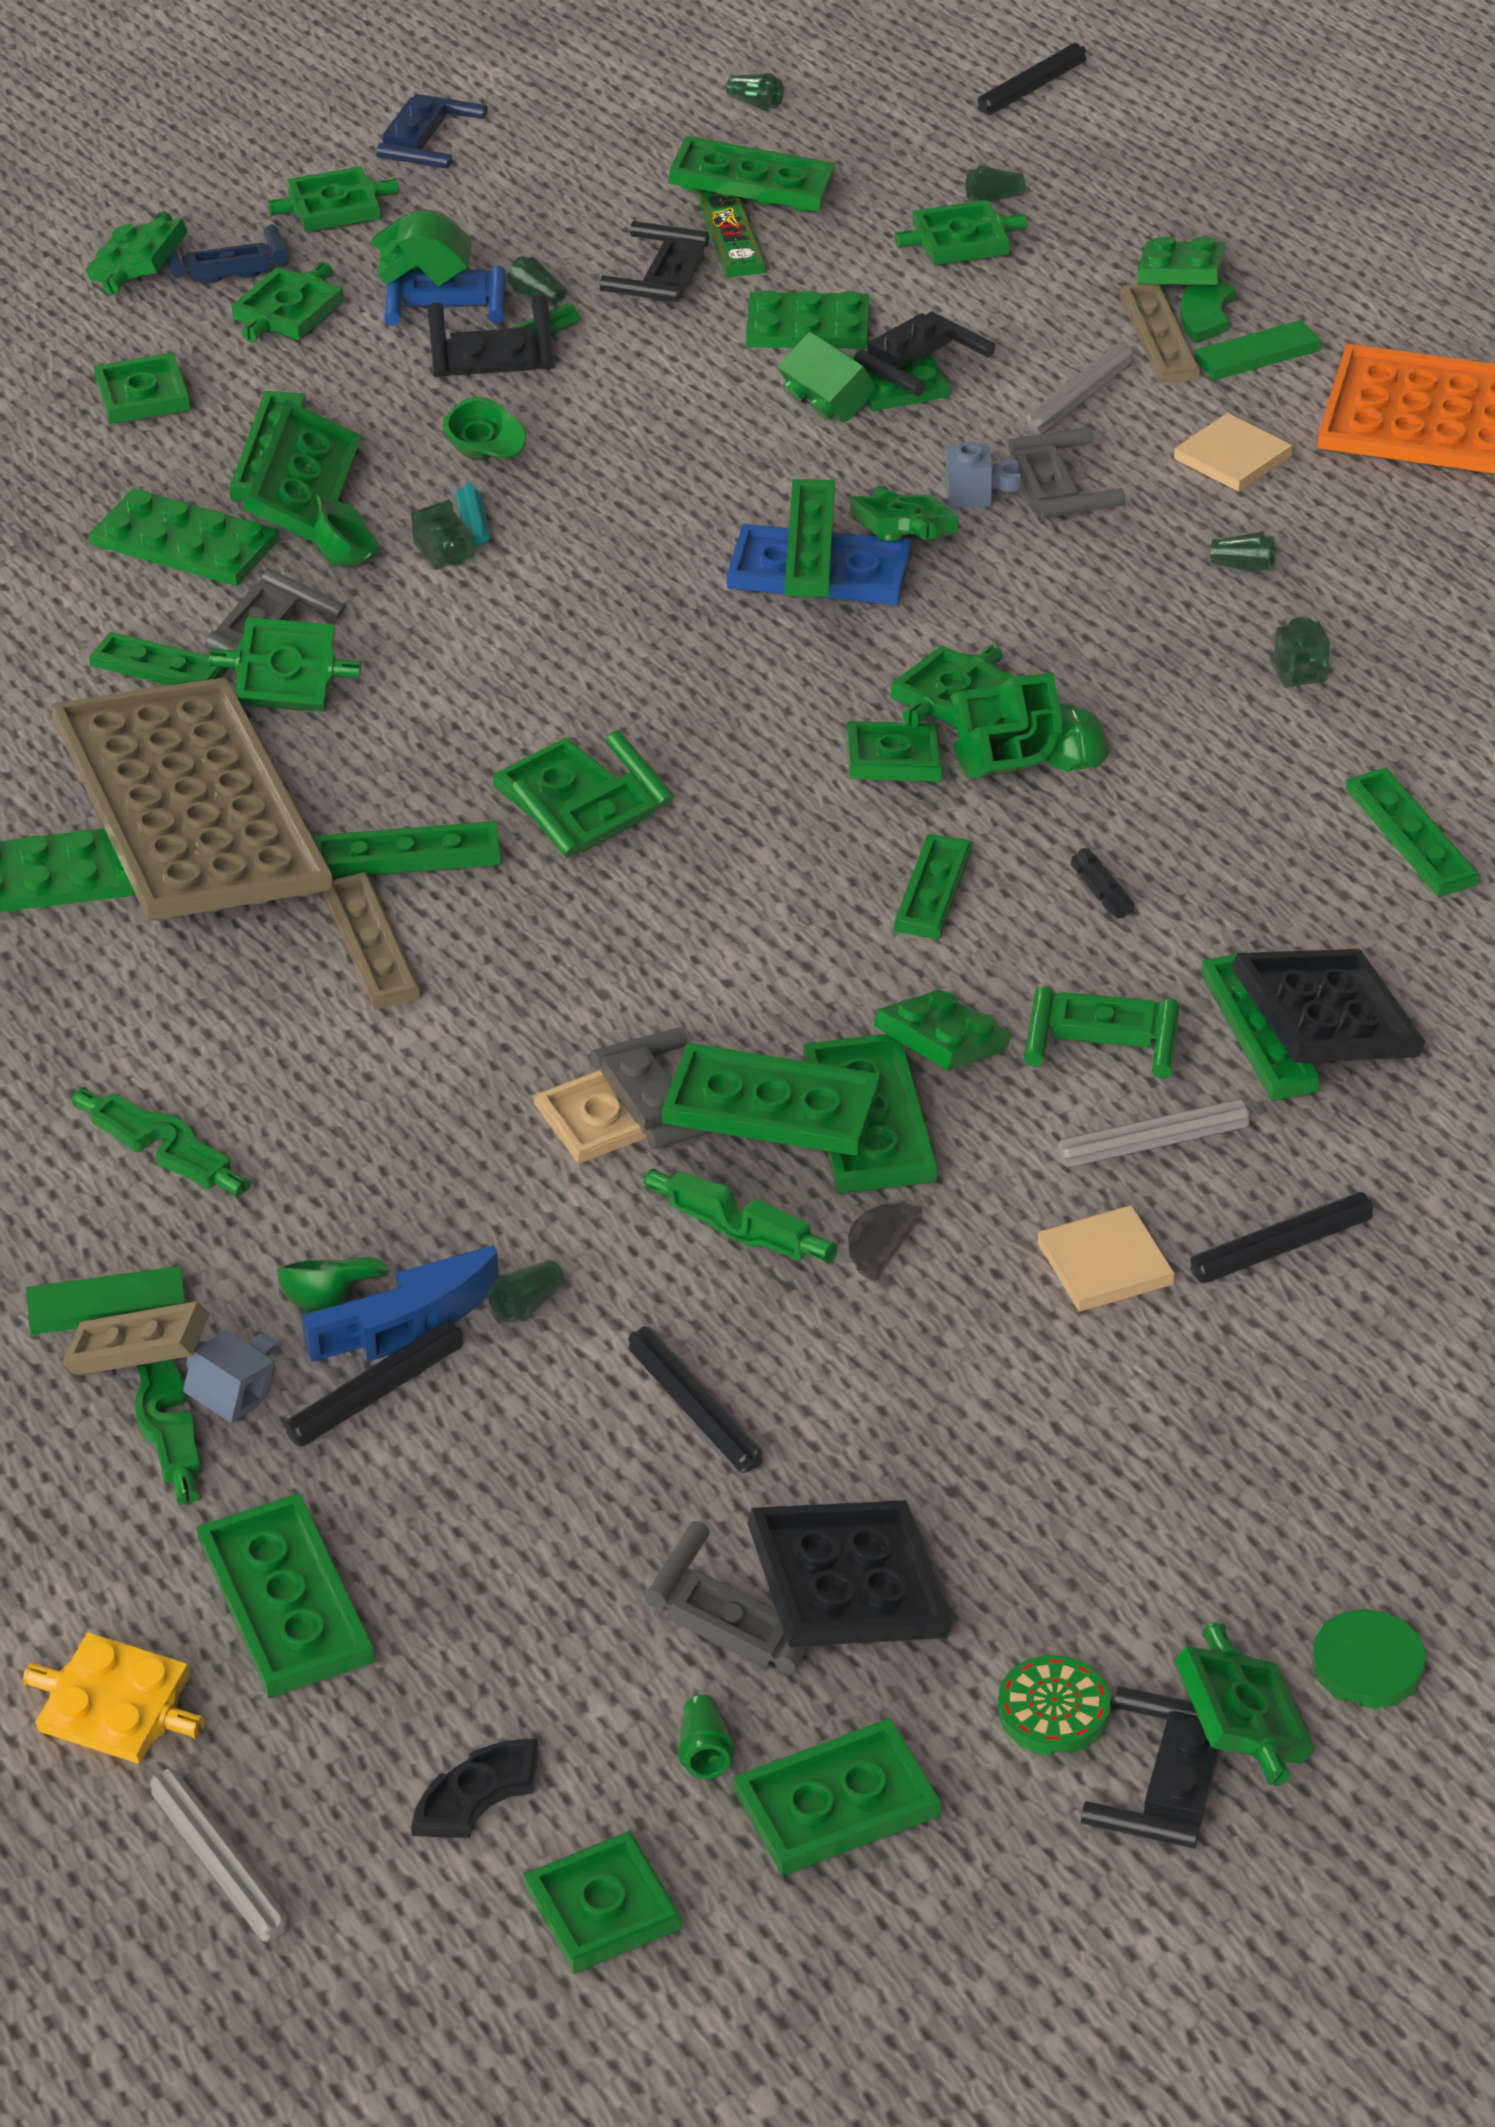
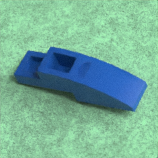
M495 1246L466 1252L395 1273L396 1289L301 1315L305 1348L311 1362L362 1348L367 1361L370 1362L395 1353L444 1321H451L454 1324L481 1304L500 1285L498 1256Z

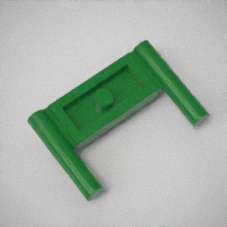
M615 730L609 734L605 742L630 771L621 777L572 801L553 813L525 779L516 781L510 789L566 858L571 857L578 850L582 853L653 816L657 807H666L674 799L672 792L620 730Z
M1039 987L1034 993L1024 1061L1033 1067L1040 1066L1043 1063L1048 1029H1053V1039L1151 1048V1040L1156 1039L1152 1074L1160 1079L1168 1078L1172 1073L1180 1004L1171 998L1164 999L1161 1003H1156L1154 1000L1068 992L1053 993L1048 987Z

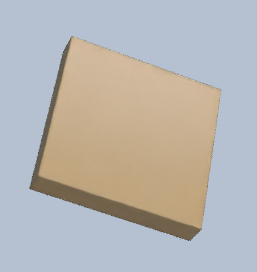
M1226 413L1175 447L1174 459L1239 492L1291 457L1293 445Z
M601 1070L533 1095L535 1106L578 1164L646 1138V1134L641 1131V1127L634 1121L604 1078Z
M1132 1205L1038 1232L1040 1248L1079 1312L1174 1284L1173 1270Z

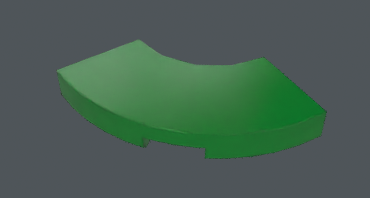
M1220 277L1217 285L1191 284L1186 289L1181 299L1180 320L1184 331L1196 344L1229 331V320L1222 311L1226 305L1236 300V289Z

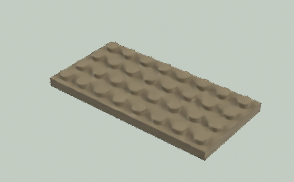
M226 677L52 703L54 723L148 921L158 919L169 920L181 915L205 911L216 912L223 908L246 904H263L270 900L294 896L305 897L313 893L332 890V874Z

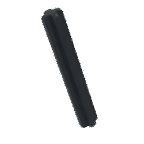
M1076 42L980 95L977 99L979 104L977 109L987 115L996 113L1085 62L1086 48L1084 46L1080 47Z
M1356 1192L1195 1254L1190 1259V1270L1200 1283H1208L1368 1221L1373 1217V1204L1371 1200H1368L1364 1192Z
M444 1321L293 1415L285 1422L288 1437L298 1446H305L461 1348L463 1340L460 1329L451 1321Z
M643 1326L638 1331H633L628 1337L630 1352L733 1466L742 1473L749 1472L753 1468L760 1466L763 1462L761 1458L763 1452L759 1445L653 1329Z

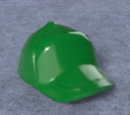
M474 397L462 400L442 420L444 433L450 443L458 452L472 460H483L489 456L505 459L514 458L520 455L526 443V432L522 424L502 406L487 398Z
M316 494L319 515L313 531V541L331 566L353 568L365 563L379 551L380 548L376 539L353 507Z
M1059 703L1062 714V734L1058 737L1053 751L1044 760L1051 766L1064 771L1100 766L1109 754L1103 726L1092 713L1066 703Z
M359 1257L348 1260H305L280 1266L277 1269V1276L280 1288L286 1298L308 1314L346 1303L356 1282L389 1276V1269L382 1260L373 1257Z

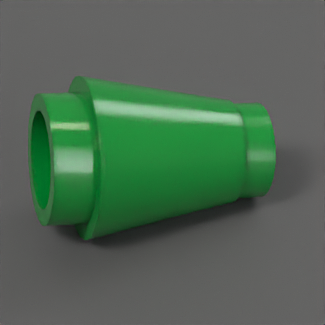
M696 1695L688 1699L684 1704L678 1759L692 1776L699 1779L716 1778L725 1773L729 1768L735 1754V1747L716 1701L707 1695Z

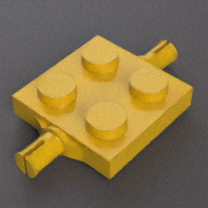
M86 1633L73 1658L62 1670H54L31 1662L28 1664L29 1669L26 1668L24 1672V1685H30L51 1692L48 1701L35 1721L39 1732L138 1764L143 1759L152 1742L163 1735L167 1729L197 1739L200 1731L205 1727V1717L203 1715H196L177 1709L178 1698L191 1676L187 1663L92 1633Z

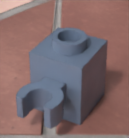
M965 442L957 445H946V489L949 508L991 506V489L998 488L1005 492L1019 491L1021 475L1018 473V460L1009 459L1000 461L997 464H991L989 443Z
M227 1330L207 1342H200L195 1348L193 1355L187 1358L186 1367L188 1371L183 1392L232 1423L255 1409L266 1399L272 1370L275 1367V1361L268 1356L277 1351L280 1344L265 1334H259L247 1344Z

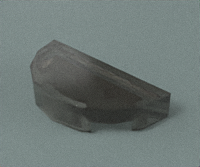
M905 1203L883 1204L865 1211L853 1222L848 1234V1252L859 1274L874 1283L877 1281L922 1219V1207Z

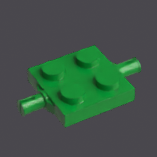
M362 166L287 179L289 197L267 200L270 217L293 212V214L299 217L304 231L308 232L380 219V207L377 197L399 194V187L396 178L374 182L365 175Z
M988 200L913 211V226L915 230L895 232V244L897 249L914 245L922 246L927 251L933 265L1009 254L1010 240L1005 232L1026 230L1027 218L1025 213L1003 217L993 210Z
M159 211L154 220L145 225L133 226V224H124L119 226L112 232V237L106 245L96 252L95 259L85 271L90 280L104 282L103 289L106 293L110 295L114 293L116 295L122 285L130 279L157 273L188 233L187 227L182 218L172 220L171 215L166 211H162V213Z
M320 262L311 272L307 273L291 272L279 267L270 272L232 305L233 319L249 324L242 329L244 339L248 342L251 340V343H253L263 333L268 331L296 340L304 337L344 302L343 288L325 282L333 274L331 266L328 263Z
M882 485V488L880 486L874 488L872 496L850 497L849 513L860 521L863 527L876 534L878 539L897 541L902 539V534H915L923 540L941 539L943 533H958L959 516L931 494H897Z
M246 617L244 635L237 646V650L210 648L208 660L209 667L235 668L237 675L235 694L241 705L325 712L327 692L333 678L341 677L360 680L362 663L360 660L335 659L333 648L336 631L333 624Z
M994 644L989 645L980 654L974 656L959 653L941 645L892 682L890 698L910 707L903 712V720L908 726L911 724V727H916L926 717L933 716L945 721L950 726L956 727L951 701L952 694L956 691L997 687L1015 676L993 666L1003 657L1001 649L998 646L994 648Z
M1219 1622L1211 1623L1203 1630V1637L1206 1639L1210 1650L1186 1646L1174 1660L1202 1724L1205 1736L1211 1748L1253 1755L1259 1761L1268 1785L1271 1786L1272 1783L1273 1786L1282 1785L1290 1778V1771L1287 1769L1284 1761L1302 1764L1315 1750L1277 1664L1275 1662L1254 1659L1239 1652L1236 1647H1233L1224 1623L1220 1625Z

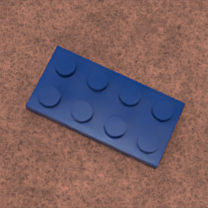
M742 524L727 573V588L785 594L789 528ZM833 532L829 597L821 598L898 605L911 557L912 540L887 541L878 539L877 536Z

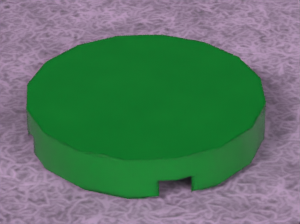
M1361 1609L1341 1613L1325 1622L1315 1637L1312 1666L1318 1682L1332 1696L1346 1702V1698L1353 1702H1360V1707L1380 1708L1396 1705L1414 1694L1420 1685V1680L1424 1676L1426 1650L1419 1634L1404 1620L1386 1612Z

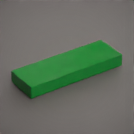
M1302 320L1195 349L1194 358L1201 368L1215 381L1321 351V339Z
M109 632L89 656L90 666L170 686L222 678L228 670L226 667H209L208 655L114 632Z
M927 834L895 918L894 932L940 940L972 853L973 841Z
M181 1266L26 1287L31 1335L78 1329L80 1322L185 1303Z

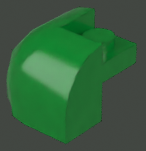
M419 209L403 215L374 235L371 243L380 251L377 275L386 285H389L408 271H423L439 287L468 267L472 247L471 238L454 220L440 211Z
M1053 672L1011 677L997 687L956 691L951 695L959 740L953 743L958 763L963 772L970 778L1017 773L1033 768L1043 762L1053 751L1058 737L1062 734V714Z

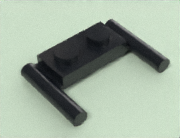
M633 221L630 227L631 237L664 242L643 281L602 275L600 291L678 302L679 298L683 297L704 257V247H707L709 243V232Z
M537 295L532 298L535 333H531V327L454 332L450 333V339H446L443 305L441 303L429 304L427 308L433 376L443 377L449 375L526 371L538 368L539 370L554 369L548 298L544 295Z
M931 311L928 314L921 313L872 339L868 342L867 351L860 349L856 352L854 361L861 364L865 370L918 397L925 390V382L903 371V368L951 343V340L985 357H990L994 353L996 345L994 342Z
M1118 1686L1114 1708L1167 1719L1145 1798L1144 1812L1139 1813L1085 1801L1081 1815V1824L1195 1849L1221 1750L1211 1748L1192 1701Z

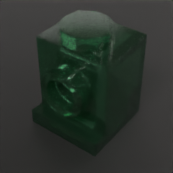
M450 500L411 512L413 544L435 570L450 565H459L465 560L474 558L473 533L453 511V503Z
M1297 617L1289 622V626L1276 628L1274 657L1270 658V662L1284 688L1327 681L1330 641L1320 622H1314L1306 617ZM1308 663L1310 667L1294 670L1295 665Z

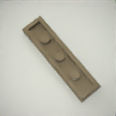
M1160 284L1120 286L1121 300L1159 383L1200 379L1198 364Z
M367 872L332 880V890L323 891V894L374 1010L420 999V989Z

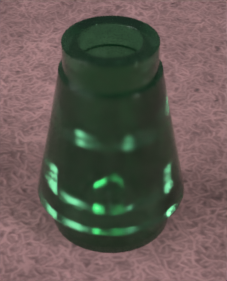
M772 73L732 75L728 79L726 91L729 97L765 110L767 107L777 108L780 105L784 95V86L782 81Z
M979 165L976 169H970L967 172L965 180L966 195L970 201L988 200L989 202L1023 196L1025 177L1023 173Z
M520 256L512 263L508 270L507 282L512 285L514 292L530 298L544 295L548 298L550 306H554L566 296V287L535 257Z
M1260 531L1213 539L1210 547L1211 563L1256 574H1261L1262 570H1273L1276 560L1274 536H1265V533Z
M546 1260L542 1263L500 1275L496 1278L494 1285L488 1292L490 1306L497 1317L504 1322L512 1323L517 1319L524 1322L564 1285V1273L556 1262Z

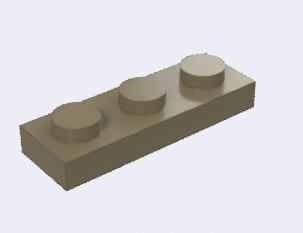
M198 1301L80 1322L62 1364L71 1373L83 1375L192 1356L200 1342V1336L210 1313Z

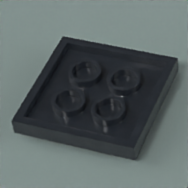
M1361 949L1237 953L1231 969L1294 1063L1420 1056L1426 1043Z
M907 1500L751 1508L747 1524L789 1647L948 1638L953 1622Z

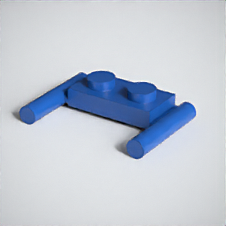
M494 266L491 271H486V269L462 270L439 287L423 271H408L387 285L384 321L391 326L397 325L400 322L402 298H406L407 306H428L431 303L451 306L486 305V297L489 296L488 318L493 323H500L504 320L506 270L502 266Z

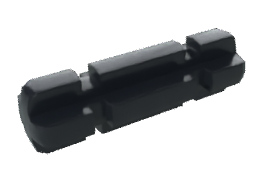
M1082 848L1078 854L1071 857L1070 863L1077 874H1081V879L1096 898L1102 900V905L1109 914L1120 919L1133 911L1134 902L1089 848Z

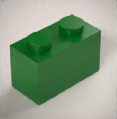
M810 331L777 366L786 381L783 384L784 389L799 402L804 398L810 400V406L824 419H828L832 415L843 423L850 420L878 390L861 364Z

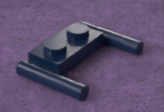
M415 94L414 97L409 98L383 133V143L378 144L376 156L448 169L452 163L451 154L422 150L444 120L447 113L483 119L488 112L487 105Z
M268 225L264 229L267 244L263 242L188 252L186 255H182L178 245L167 261L171 274L175 278H182L185 276L186 271H189L192 280L199 279L202 283H213L220 281L222 276L238 274L242 278L258 276L261 274V271L270 270L269 260H273L279 265L286 263L288 253L279 229L275 225Z

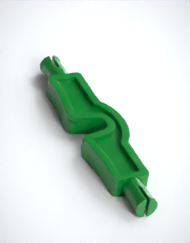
M80 1087V1092L78 1090L75 1091L72 1097V1104L90 1113L94 1125L113 1135L131 1150L140 1152L153 1142L165 1139L166 1141L156 1152V1161L159 1166L185 1176L207 1189L217 1185L237 1198L243 1195V1191L246 1192L250 1189V1180L231 1171L229 1158L195 1139L190 1127L182 1120L165 1113L147 1112L114 1093L109 1094L103 1099L85 1087Z
M650 1169L644 1177V1188L669 1197L671 1206L710 1224L716 1230L748 1247L764 1246L798 1261H801L806 1255H810L827 1264L831 1263L837 1255V1244L811 1234L809 1223L786 1214L759 1199L750 1201L741 1213L732 1190L727 1186L700 1179L683 1171H679L675 1176L671 1177L656 1169Z
M174 1359L136 1365L141 1385L135 1398L138 1427L143 1436L155 1445L163 1480L165 1482L173 1481L178 1505L187 1504L185 1488H187L190 1503L199 1501L200 1496L194 1476L200 1474V1463L195 1446L192 1414L189 1412H160L167 1408H173L176 1405H183L187 1401L186 1393L183 1392L184 1383Z

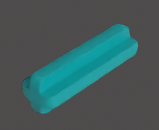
M467 483L463 489H457L455 495L465 540L472 542L473 547L480 546L481 543L488 542L490 533L481 493L479 490L474 489L473 484Z

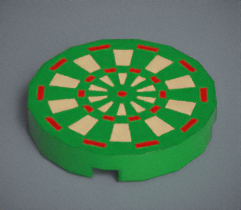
M1044 1655L1027 1659L1008 1672L999 1686L998 1713L1004 1731L1018 1745L1039 1754L1054 1755V1751L1062 1752L1069 1750L1068 1754L1082 1751L1100 1739L1109 1724L1111 1694L1104 1678L1090 1665L1067 1656Z

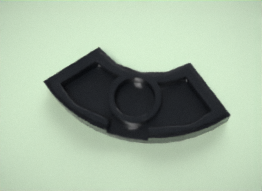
M538 1739L510 1740L480 1748L469 1753L468 1760L453 1768L446 1775L440 1773L425 1790L418 1802L411 1824L412 1836L470 1838L476 1820L491 1805L511 1796L533 1794L539 1748Z

